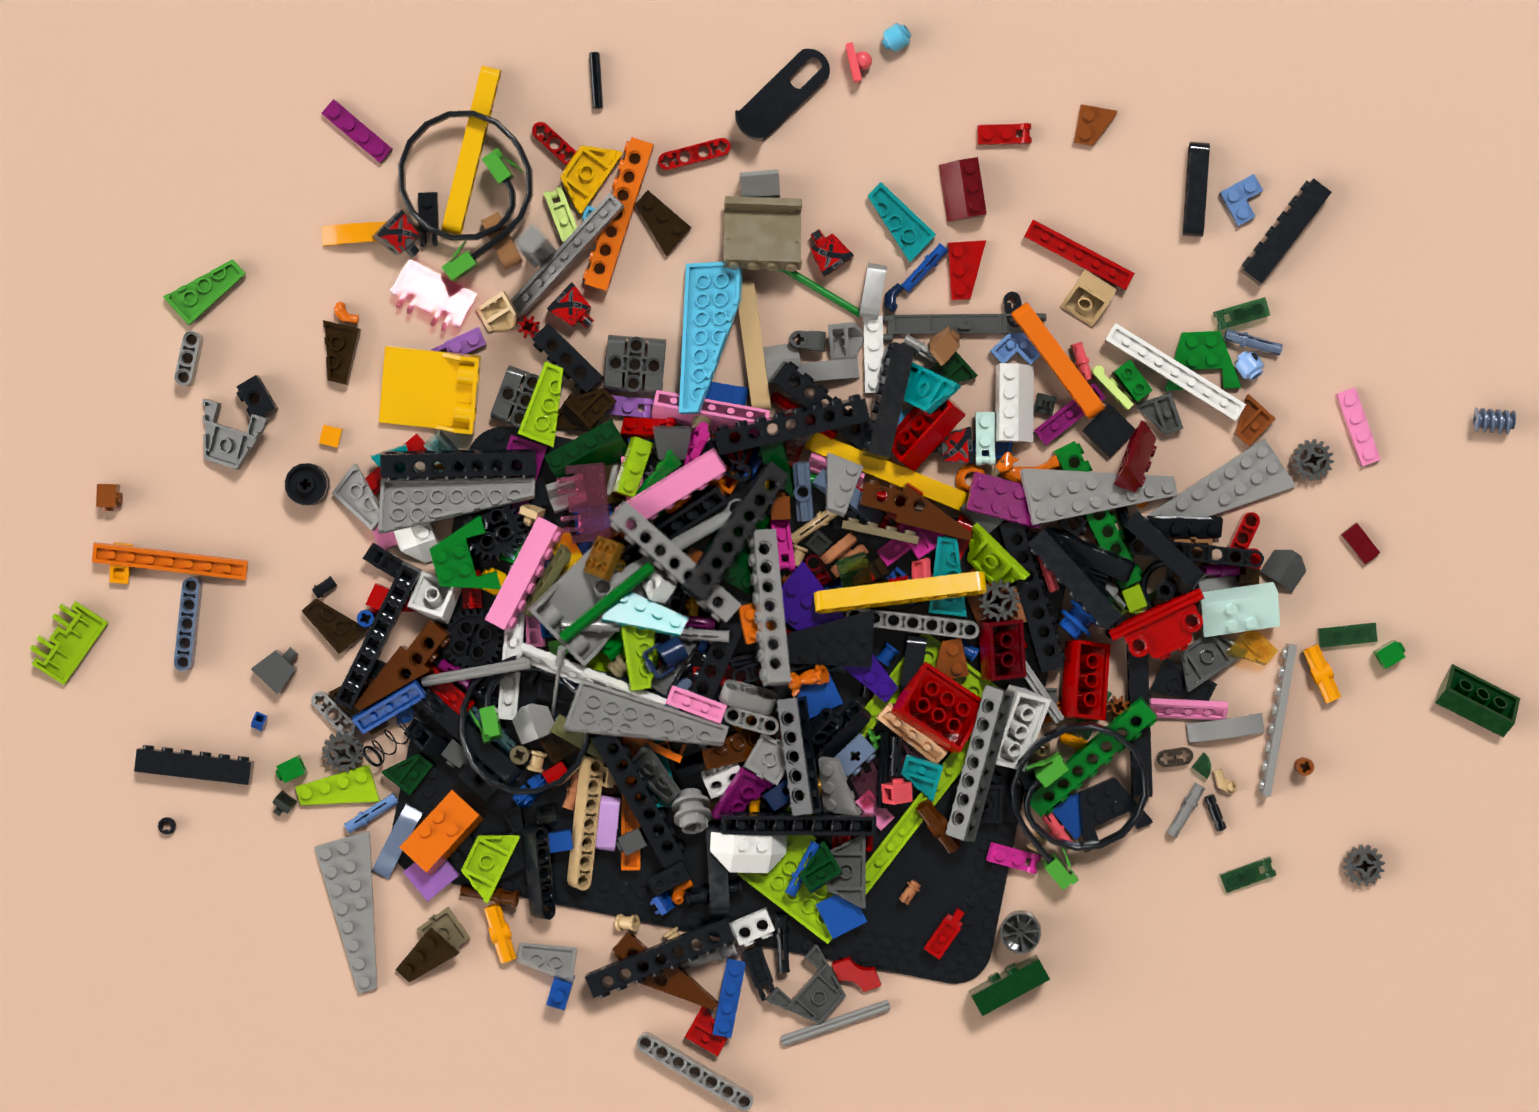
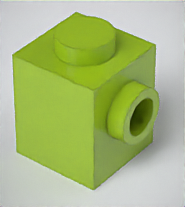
M1135 583L1118 590L1122 601L1126 604V612L1137 614L1143 611V607L1148 606L1140 584Z

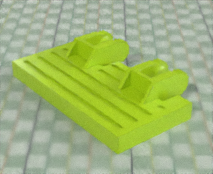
M76 600L72 604L71 609L63 604L59 606L61 611L73 617L70 622L58 614L54 613L52 616L54 620L65 626L66 630L58 625L49 637V640L41 635L36 638L40 643L51 649L48 654L37 646L32 645L30 647L34 653L44 658L43 661L35 657L31 665L65 685L108 623L107 620Z

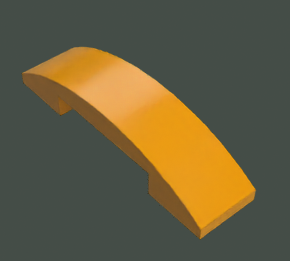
M386 222L322 226L323 246L378 242L372 236Z

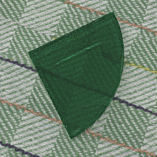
M1203 752L1192 765V768L1206 779H1208L1211 773V762L1209 757Z

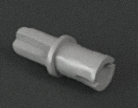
M910 334L906 336L902 344L916 348L915 355L919 354L932 363L936 361V358L930 352V348L925 345V342L921 343L910 336Z

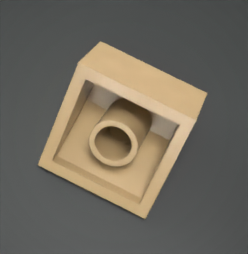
M1084 269L1060 307L1093 327L1110 303L1117 289Z

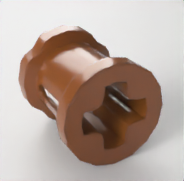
M1301 757L1294 762V768L1297 773L1307 776L1314 771V763L1310 759ZM1305 762H1306V765L1308 766V768H1307V769L1301 768V767H1300L1301 763H1302V764H1305Z

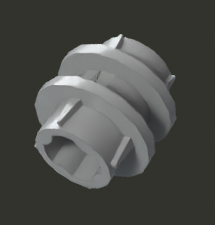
M697 788L684 789L676 796V800L672 803V811L675 813L673 819L677 826L682 827L684 833L696 834L708 827V822L712 818V813L708 809L710 807L708 797L702 795L701 791Z

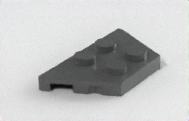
M1221 635L1202 636L1190 644L1187 649L1181 651L1187 692H1190L1248 653V651L1244 648L1241 649L1233 644V641L1223 638Z
M858 836L830 850L844 874L827 883V891L862 909H866V836Z

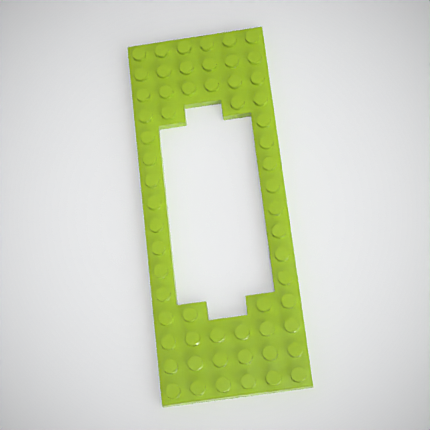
M921 633V637H927L924 662L936 667L942 643L930 634ZM904 656L889 675L898 689L887 702H884L876 694L873 695L864 707L871 713V719L857 735L861 733L866 738L869 734L868 729H873L879 721L876 717L889 702L895 704L903 690H900ZM967 663L969 675L954 678L953 680L982 698L985 685H996L990 680H983L981 673ZM972 732L962 751L950 753L942 763L944 766L934 800L931 801L934 806L962 771ZM922 791L867 860L866 894L923 822V819L916 810L919 803L928 799ZM790 804L784 812H792ZM787 835L786 854L769 873L737 872L738 876L824 942L829 944L833 939L816 906V903L834 895L827 891V884L810 893L803 882L796 897L784 892L793 877L791 874L796 871L811 840L814 842L817 840L815 836ZM810 853L809 857L807 858L804 867L808 863L812 853ZM799 874V876H798L796 882L794 883V885L797 884V882H798V880H799V878H800V874Z

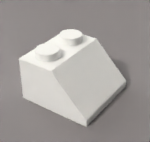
M421 572L408 607L430 619L448 624L462 589L461 587L440 586L436 575Z

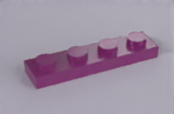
M333 99L321 113L380 164L393 150L336 100Z
M1095 383L1090 385L1099 399L1103 401L1106 397ZM1073 399L1033 431L1044 445H1047L1085 414Z

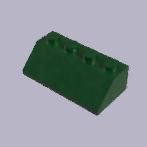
M610 419L548 453L544 458L559 481L581 473L584 477V467L604 466L615 463L625 456L627 445L615 423Z
M1454 664L1450 666L1441 683L1435 703L1501 737H1504L1515 724L1520 702L1519 697Z

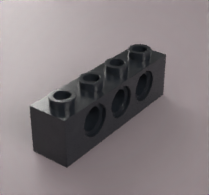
M549 323L532 338L535 342L533 346L540 353L543 351L549 356L546 359L551 364H558L561 368H564L563 376L568 380L572 378L576 382L574 386L581 393L584 391L589 393L604 378ZM551 341L558 343V349L554 352L548 350V344ZM566 354L572 357V362L569 365H564L561 361L562 357ZM578 368H583L586 371L585 376L581 379L575 376Z

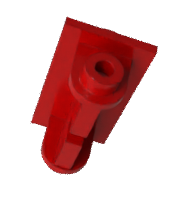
M480 569L475 570L477 576L481 575ZM462 587L463 609L482 608L481 588Z

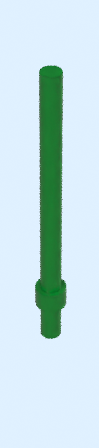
M781 270L857 317H860L859 308L797 271Z

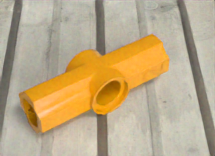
M1315 644L1302 650L1310 667V675L1314 683L1318 685L1325 703L1342 697L1333 679L1334 673L1329 663L1325 661L1319 645Z
M493 904L485 907L484 911L489 924V934L493 944L496 946L500 962L505 963L516 959L517 956L511 940V930L508 922L505 921L501 905Z

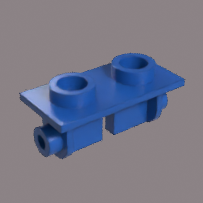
M536 773L527 781L530 788H539L548 784L542 773ZM514 795L512 798L519 807L525 809L534 803V799L539 795Z

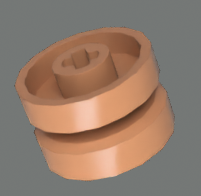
M850 531L820 556L825 564H830L835 559L838 560L831 567V572L836 578L845 571L848 572L869 552L863 544H859L853 550L850 548L858 540L853 531Z

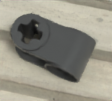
M795 331L789 336V344L795 349L825 351L826 332ZM797 335L803 339L799 345L796 344V341H793V338Z

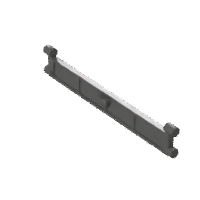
M1036 313L1041 321H1046V313ZM1011 314L883 315V323H888V334H883V342H893V334H938L947 326L951 330L955 329L958 334L1024 332L1020 327L1015 328L1008 324L1006 316H1011ZM1013 317L1010 318V322H1014V325H1017Z

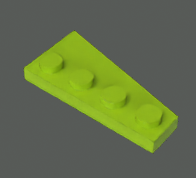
M545 361L518 434L554 447L564 368Z
M370 765L295 787L300 805L380 801Z

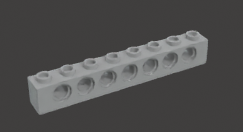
M533 224L516 240L518 244L516 248L535 268L537 266L542 267L556 251L547 237Z
M623 501L608 518L611 521L610 526L617 532L621 530L626 535L624 538L630 544H637L640 547L639 552L646 558L650 556L655 561L653 564L659 570H666L669 573L668 578L675 584L677 582L681 585L684 583V573L686 571L691 572L696 563L628 502ZM629 519H632L635 523L632 530L626 528V522ZM643 532H647L649 535V540L646 543H643L640 539ZM658 545H661L664 549L663 554L660 556L655 554V548ZM672 558H676L678 561L675 569L669 566V561ZM702 575L701 582L706 585L708 579L705 575ZM715 583L711 589L713 593L709 599L696 602L703 609L708 608L712 611L711 616L716 621L720 622L722 620L727 622L741 604L724 588ZM716 596L721 599V604L718 607H714L712 604Z
M776 529L755 530L750 537L747 536V546L750 547L751 554L748 558L749 566H752L750 581L751 585H754L752 601L756 605L754 621L758 626L756 641L760 646L758 651V660L761 662L762 667L760 670V680L763 681V686L787 685L791 682ZM759 546L766 550L765 555L759 552ZM761 565L767 568V574L761 571ZM763 584L769 587V593L763 590ZM765 603L771 606V612L765 610ZM766 622L773 625V631L767 629ZM768 641L774 643L775 650H771L768 647ZM770 661H774L777 664V669L771 668Z

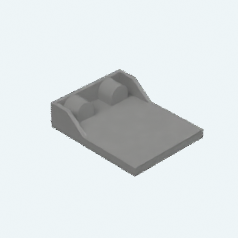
M592 547L528 608L542 625L583 666L601 650L609 638L616 632H579L568 642H564L559 635L561 633V620H577L602 599L596 595L594 590V583L599 577L583 571ZM600 583L597 591L603 590L609 583ZM639 584L631 590V592L648 599L645 590ZM602 613L595 620H597L598 618H602L604 613Z

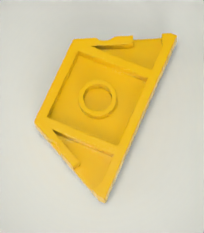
M580 145L559 176L577 212L582 214L623 152Z

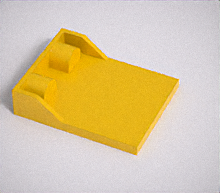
M385 346L379 422L436 428L453 433L473 435L476 426L482 356Z

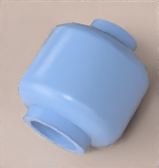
M1244 351L1237 357L1238 361L1235 367L1244 379L1254 380L1263 373L1264 364L1255 352L1248 353Z

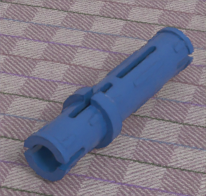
M939 243L929 255L924 257L925 260L901 286L910 293L933 267L936 268L937 263L948 250ZM937 254V257L926 267L927 263ZM923 269V272L912 282L913 278Z
M811 840L796 871L791 874L793 877L784 892L796 897L803 881L800 877L797 884L794 885L801 870L808 866L809 861L805 867L804 864L810 853L812 852L811 859L820 848V844Z

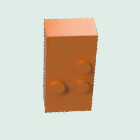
M451 790L401 844L400 848L426 873L432 876L484 818L456 792Z

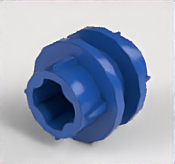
M1071 599L1070 603L1074 607L1069 613L1064 609L1060 611L1065 617L1060 621L1059 625L1075 640H1078L1083 633L1090 637L1091 633L1087 630L1093 623L1095 626H1099L1095 623V618L1083 610L1080 602L1077 603Z

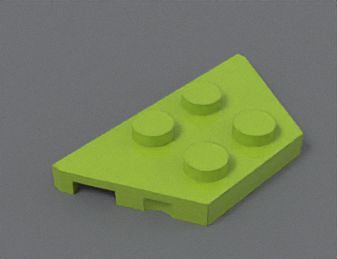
M978 522L972 526L973 537L969 543L970 551L968 552L967 561L978 572H984L985 579L990 584L992 580H995L998 584L1000 579H1003V584L1008 581L1013 583L1015 580H1025L1030 575Z
M477 836L461 872L468 878L485 903H489L521 836Z

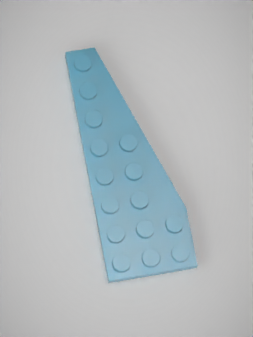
M724 262L686 264L679 399L680 414H700L741 302L743 268L737 270L724 268Z

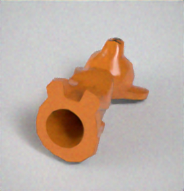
M816 665L814 669L807 670L800 676L791 672V682L788 683V686L792 689V696L796 697L800 693L802 685H823L829 683L828 670L824 665Z

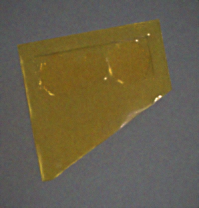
M1257 630L1242 632L1226 653L1266 665L1278 650Z

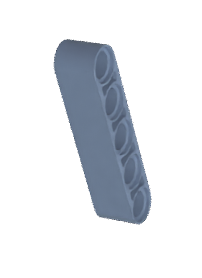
M197 577L186 578L182 583L174 654V666L180 671L191 669L195 663L203 588L201 580ZM191 580L196 582L197 585L194 591L188 588ZM189 599L192 600L195 605L192 610H189L186 607V602ZM187 618L192 621L191 629H187L184 626V621ZM184 638L190 640L189 648L183 647L182 640ZM182 657L188 659L187 667L181 666L180 659Z

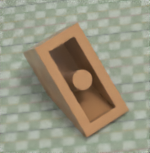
M949 326L930 339V352L941 366L960 347L959 339L961 338L955 329L951 330Z

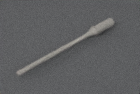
M565 646L558 647L557 659L555 660L557 673L551 715L553 717L555 714L561 667L565 664Z

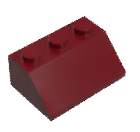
M978 157L939 165L947 222L985 217L987 212Z
M1140 421L1130 437L1114 481V485L1133 493L1137 491L1138 487H1143L1146 480L1144 473L1148 472L1152 463L1149 459L1154 456L1157 449L1154 446L1157 438L1145 421Z
M1023 619L978 622L982 679L996 681L1027 677Z

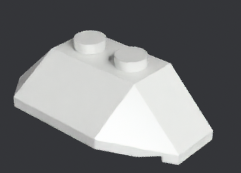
M432 522L394 531L401 552L424 563L433 561L429 548L439 541Z
M711 832L710 852L729 872L769 873L786 854L787 835H722L721 832Z

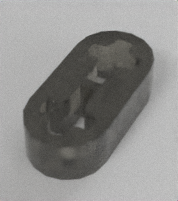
M1187 747L1163 749L1156 755L1157 763L1162 767L1186 765L1193 759V752ZM1185 750L1189 757H1186V761H1183L1182 758H1176V755H1181L1182 751ZM1164 753L1167 756H1173V759H1168L1166 764L1164 761H1160Z

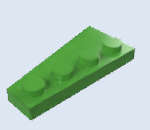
M232 259L211 270V272L181 286L170 294H166L163 298L188 325H191L240 281L246 273Z

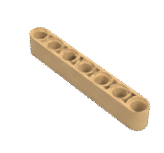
M754 279L742 281V297L738 310L751 405L755 408L772 411Z
M585 756L583 764L579 768L572 829L573 849L570 850L567 874L568 884L579 890H587L592 882L604 774L603 761L590 756Z

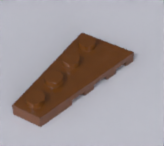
M767 721L765 727L771 730L770 722ZM743 728L725 738L723 746L712 745L703 750L702 754L706 770L746 761L761 733Z

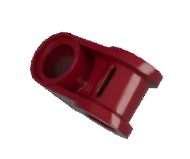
M816 554L807 555L804 563H806L822 586L829 583L831 585L834 584L821 558ZM812 557L818 559V565L815 568L808 566V560Z

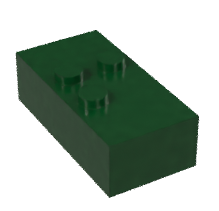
M1035 954L1018 964L1012 963L1006 966L1005 971L1000 974L998 972L988 976L989 980L972 988L969 992L981 1015L984 1016L1047 982L1050 978Z

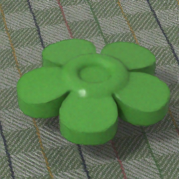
M870 728L868 729L870 741L874 748L878 750L879 744L877 740L881 739V736H875L874 731Z

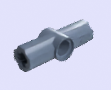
M793 463L797 521H810L814 518L810 463ZM800 487L807 488L808 495L801 496L798 489Z

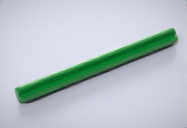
M649 562L645 563L559 634L562 640L568 642L655 571L652 564Z

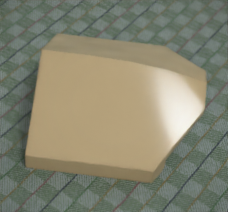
M502 291L476 308L477 313L490 332L508 331L516 326L518 313L505 291Z

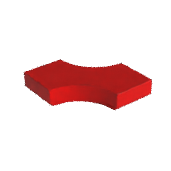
M850 956L832 962V967L839 982H854L861 987L863 992L882 985L874 966H859Z

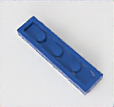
M415 679L354 715L352 721L361 733L365 734L421 701V698H425L426 692Z
M727 958L713 1035L732 1037L746 962Z

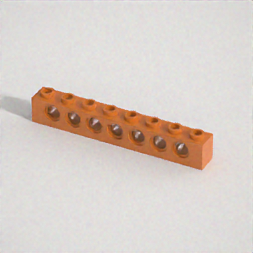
M631 137V140L625 144L624 152H626L624 160H620L618 166L620 174L618 178L615 177L612 188L615 189L613 195L617 199L622 191L628 192L629 197L625 201L619 200L625 206L622 210L623 216L620 219H613L594 241L597 246L595 251L590 253L588 261L591 262L589 270L585 269L582 279L585 280L584 284L586 286L608 292L654 149V144ZM632 155L640 156L641 160L638 164L630 162ZM627 173H632L635 176L634 180L630 183L624 180V176ZM609 228L617 230L615 237L610 238L606 235ZM609 246L611 253L608 256H603L600 252L602 247ZM598 264L604 265V273H595V267Z

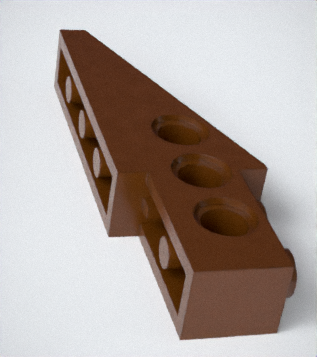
M870 479L869 483L864 482L859 505L896 514L894 522L971 541L972 533L907 484H903L902 491H899V486L888 484V487L880 486V481ZM881 490L886 493V499L882 502L876 498L877 492ZM899 495L905 498L904 505L900 507L895 503V499ZM917 500L922 501L924 504L921 511L914 509V503Z
M429 620L409 648L404 645L397 649L354 707L359 711H363L415 679L419 680L422 676L434 671L435 669L429 664H433L439 657L437 653L441 648L447 647L451 641L449 638L452 634L435 620ZM430 638L434 641L432 649L427 646V641ZM418 653L421 654L423 658L420 664H418L415 660L416 655ZM406 669H409L411 672L409 679L404 677Z
M628 930L612 950L614 951L613 955L618 960L628 957V952L632 949L640 952L648 947ZM657 955L659 962L664 963L667 961L665 955ZM645 961L639 963V967L644 970L642 965L646 963ZM680 966L671 970L668 967L663 969L662 974L655 977L651 974L645 977L646 980L640 982V984L711 1010H714L719 1003L686 971H683ZM663 975L667 978V982L659 984L656 978Z

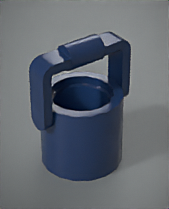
M674 636L663 644L659 642L642 653V657L649 672H652L655 678L660 679L676 669L675 665L688 658V653L681 641ZM653 649L656 650L664 666L669 669L661 675L658 674L652 660L646 655Z

